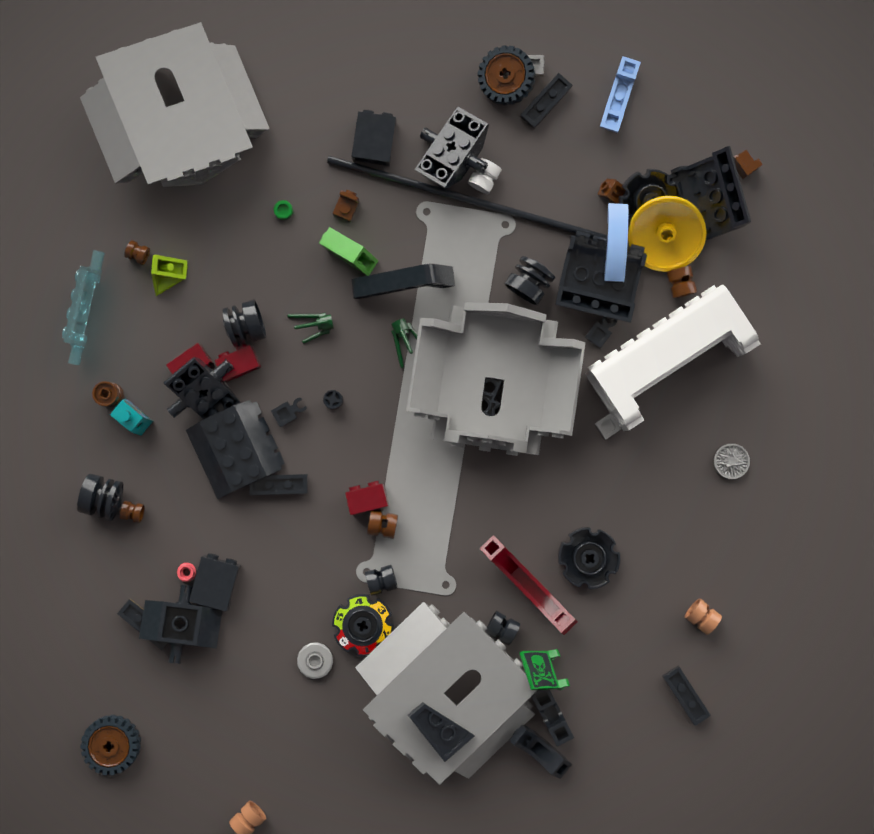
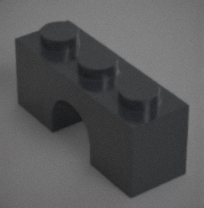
M550 689L537 690L531 697L556 746L558 747L572 740L574 736Z

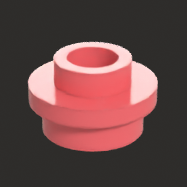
M183 563L177 569V576L183 582L192 581L196 577V568L191 563ZM185 569L190 570L189 576L184 574Z

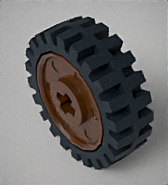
M503 45L501 48L496 47L493 51L490 50L488 55L482 58L483 62L479 64L480 69L477 74L478 83L483 93L491 101L502 105H513L516 102H521L524 97L528 96L529 91H532V86L535 83L534 66L528 55L521 49L510 45L509 47ZM506 72L510 74V76H508V79H505L503 77V75H505Z
M107 715L97 719L86 729L81 739L80 749L83 750L81 755L85 757L84 762L86 764L89 763L91 770L94 768L96 773L102 772V775H115L116 773L123 772L133 764L141 749V737L138 736L139 731L135 729L134 723L131 724L129 719H123V716ZM108 742H111V744H114V747H113V748H110L111 745H108Z

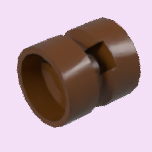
M691 266L667 272L668 281L673 285L670 288L673 298L697 293L696 284L691 280L693 277Z
M102 381L95 385L92 396L94 401L101 406L115 407L123 400L124 393L118 384Z
M371 510L367 535L378 536L382 534L384 538L394 539L398 515L391 513L383 515L380 511ZM382 522L387 523V528H382Z

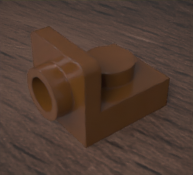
M607 178L601 184L598 195L607 198L613 204H619V196L624 195L625 190L622 188L623 184L619 181Z
M346 190V192L340 191V197L333 215L351 222L358 206L359 198L356 197V193L350 190Z

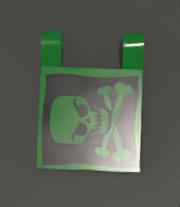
M558 649L520 652L531 690H563L564 687L570 686L567 678L557 680L551 661L555 660L556 657H561Z

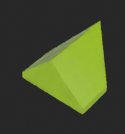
M153 255L151 275L155 295L158 296L186 279L187 260Z

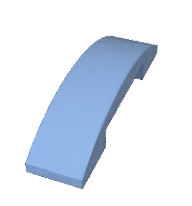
M622 57L600 128L618 133L641 62Z
M609 203L604 281L624 282L628 243V204Z

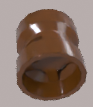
M131 240L125 249L124 257L129 260L134 259L137 263L144 265L149 257L150 248L145 245L139 246L138 242Z
M124 501L120 511V519H132L133 522L140 523L144 515L145 505L140 503L135 505L130 501Z

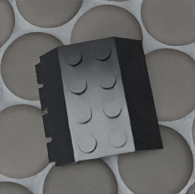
M730 146L713 152L711 157L689 166H679L671 170L669 183L672 181L676 182L681 192V198L695 205L702 214L706 225V240L743 228L751 222Z
M577 231L576 236L572 235L569 242L555 305L631 323L635 308L636 291L641 271L645 266L647 258L646 253H644L645 247L631 244L630 249H627L624 282L604 281L607 238L594 235L593 239L589 240L590 234Z
M248 400L234 405L196 423L186 430L217 499L282 469L281 466L285 464L281 453H274L273 451L278 449L272 434L266 435L270 430L264 417L258 418L262 412L257 401L251 403Z

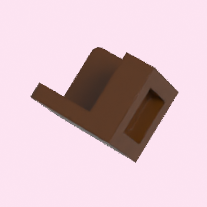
M747 150L733 157L737 172L742 179L763 165L759 158L754 161Z

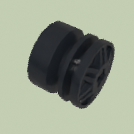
M522 256L519 260L522 265L517 264L515 266L520 275L511 273L504 285L522 299L538 306L545 295L539 287L549 288L550 284L547 281L553 282L555 275L540 262Z
M255 299L243 302L242 312H239L236 305H233V315L228 307L223 308L224 328L234 347L240 346L239 337L244 345L247 344L248 334H250L254 342L267 337L264 322Z
M88 474L78 496V512L93 515L97 510L98 518L105 516L106 520H113L122 502L123 482L115 481L114 483L113 479H108L104 484L103 476Z

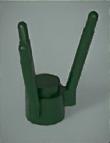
M331 314L287 315L288 318H319L316 319L317 322L294 326V329L318 326V330H322L302 340L303 344L324 334H329V330L334 329Z
M405 318L391 324L393 328L391 332L394 337L400 368H403L404 365L398 337L403 338L410 354L413 353V350L406 335L410 331L416 340L418 337L411 323H407Z

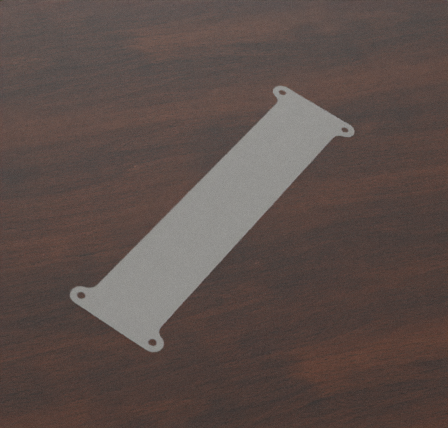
M428 201L418 205L416 210L417 217L427 226L422 265L440 264L452 266L455 286L449 288H418L412 320V327L417 334L420 318H435L448 322L450 306L464 307L465 302L489 303L499 240L501 237L511 234L516 227L512 216ZM425 208H429L431 211L427 216L423 214ZM503 221H507L509 223L508 228L502 227ZM410 332L409 343L413 353L410 354L407 350L385 482L389 506L381 508L383 515L387 513L398 515L394 539L384 538L382 534L376 536L372 558L360 563L356 569V574L361 581L367 582L366 576L363 574L365 568L380 571L381 567L392 565L398 588L446 596L452 594L456 589V581L446 572L445 563L465 444L461 448L452 446V442L431 439L433 420L428 419V415H426V418L415 417L414 412L406 411L417 340ZM382 522V528H387L386 522ZM444 581L449 582V588L444 589L442 583Z

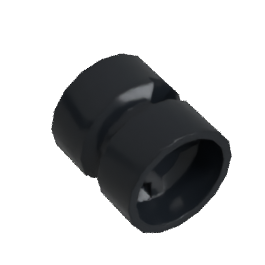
M392 565L381 567L380 571L373 569L365 572L371 596L382 593L384 589L386 591L398 589Z
M496 610L487 626L486 633L494 638L498 636L501 642L510 645L519 630L520 623L512 618L507 620L506 615Z

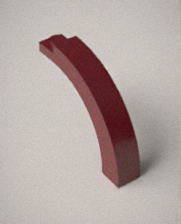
M494 535L480 548L563 635L578 622Z

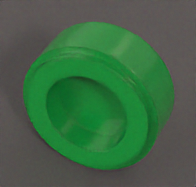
M281 200L274 205V214L278 219L288 220L293 215V207L288 201Z

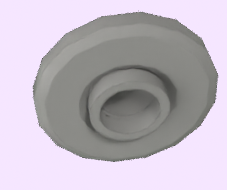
M726 444L717 450L714 456V466L722 477L737 479L747 472L750 466V457L742 446Z
M318 642L309 643L300 650L297 664L301 673L306 677L312 679L321 678L331 670L333 655L324 644Z

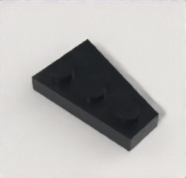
M424 702L408 714V717L444 762L475 737L473 733Z

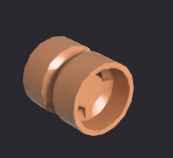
M699 598L690 606L685 614V618L693 625L698 624L697 628L708 635L717 627L722 619V615L714 609L709 610V605Z
M248 801L241 808V813H237L229 821V824L237 834H252L255 831L254 827L260 826L266 820V815L257 804Z

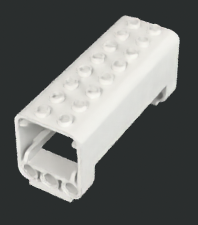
M713 285L701 293L702 298L696 296L684 304L686 306L685 309L681 306L669 314L670 318L668 320L664 317L653 324V330L647 328L636 336L638 338L636 341L632 338L620 346L622 350L619 352L615 349L604 356L606 359L604 362L599 360L588 367L590 371L585 373L586 377L623 431H628L644 421L638 410L639 406L634 400L635 397L722 341L725 347L728 346L737 357L750 352L761 344L756 331L724 285H720L717 288Z

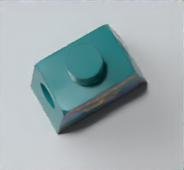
M124 398L110 414L128 431L140 436L153 423L152 419L127 398Z

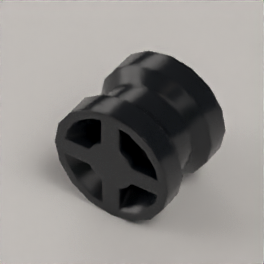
M329 390L325 393L323 402L330 409H338L343 404V396L336 390Z

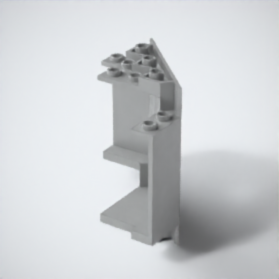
M201 22L96 56L104 78L100 79L94 87L88 88L86 93L80 97L115 183H129L143 173L147 184L161 181L163 187L203 185L240 161V152L253 148L249 138H257L269 130L235 45L209 43ZM168 69L173 73L184 99L183 102L169 107L165 106L154 78L158 70Z
M465 302L464 307L450 306L448 322L435 318H420L406 411L414 412L415 417L426 418V415H428V419L433 420L431 439L452 442V446L463 448L464 444L479 446V450L488 452L491 451V448L507 450L506 454L518 456V452L539 455L541 436L549 437V433H552V437L564 439V435L572 436L586 342L575 339L556 338L557 321L546 320L547 314L508 303ZM485 377L504 380L501 406L498 414L495 416H486L481 410Z
M423 602L355 668L377 695L363 709L369 716L368 718L375 722L373 726L384 737L386 736L392 742L395 741L393 745L403 755H406L411 761L414 759L412 764L422 774L427 772L440 785L454 771L469 779L513 736L516 729L521 725L524 726L535 715L531 710L533 705L528 699L537 690H531L526 672L523 670V663L518 658L512 659L504 651L506 646L499 639L497 641L492 639L486 633L488 628L480 620L476 622L463 612L450 624L444 617L441 619L438 616L440 612L433 604L429 606ZM468 670L478 671L481 675L479 685L456 706L444 693ZM422 702L475 735L446 762L441 759L408 717V714Z

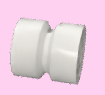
M480 158L488 163L487 169L482 168L485 170L483 174L478 171L473 172L468 180V184L482 193L489 194L494 186L493 180H497L502 169L493 162Z

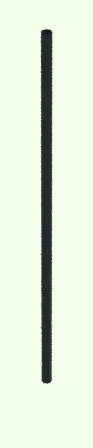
M328 156L327 163L570 233L576 234L577 231L588 233L591 239H593L594 235L607 238V235Z

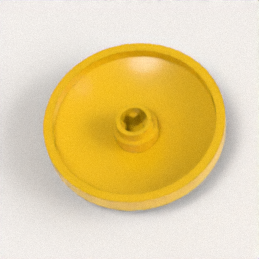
M661 196L646 202L635 212L628 227L629 247H631V244L645 247L644 253L647 255L645 266L656 271L668 272L689 265L701 253L706 241V225L702 214L691 202L676 196Z

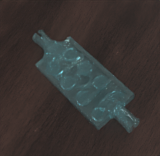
M93 250L90 267L80 266V269L75 274L76 287L71 292L72 304L66 315L68 319L67 327H64L62 332L63 342L69 343L72 346L68 361L70 364L80 365L83 349H85L87 336L84 333L95 284L100 283L102 274L101 268L105 253Z

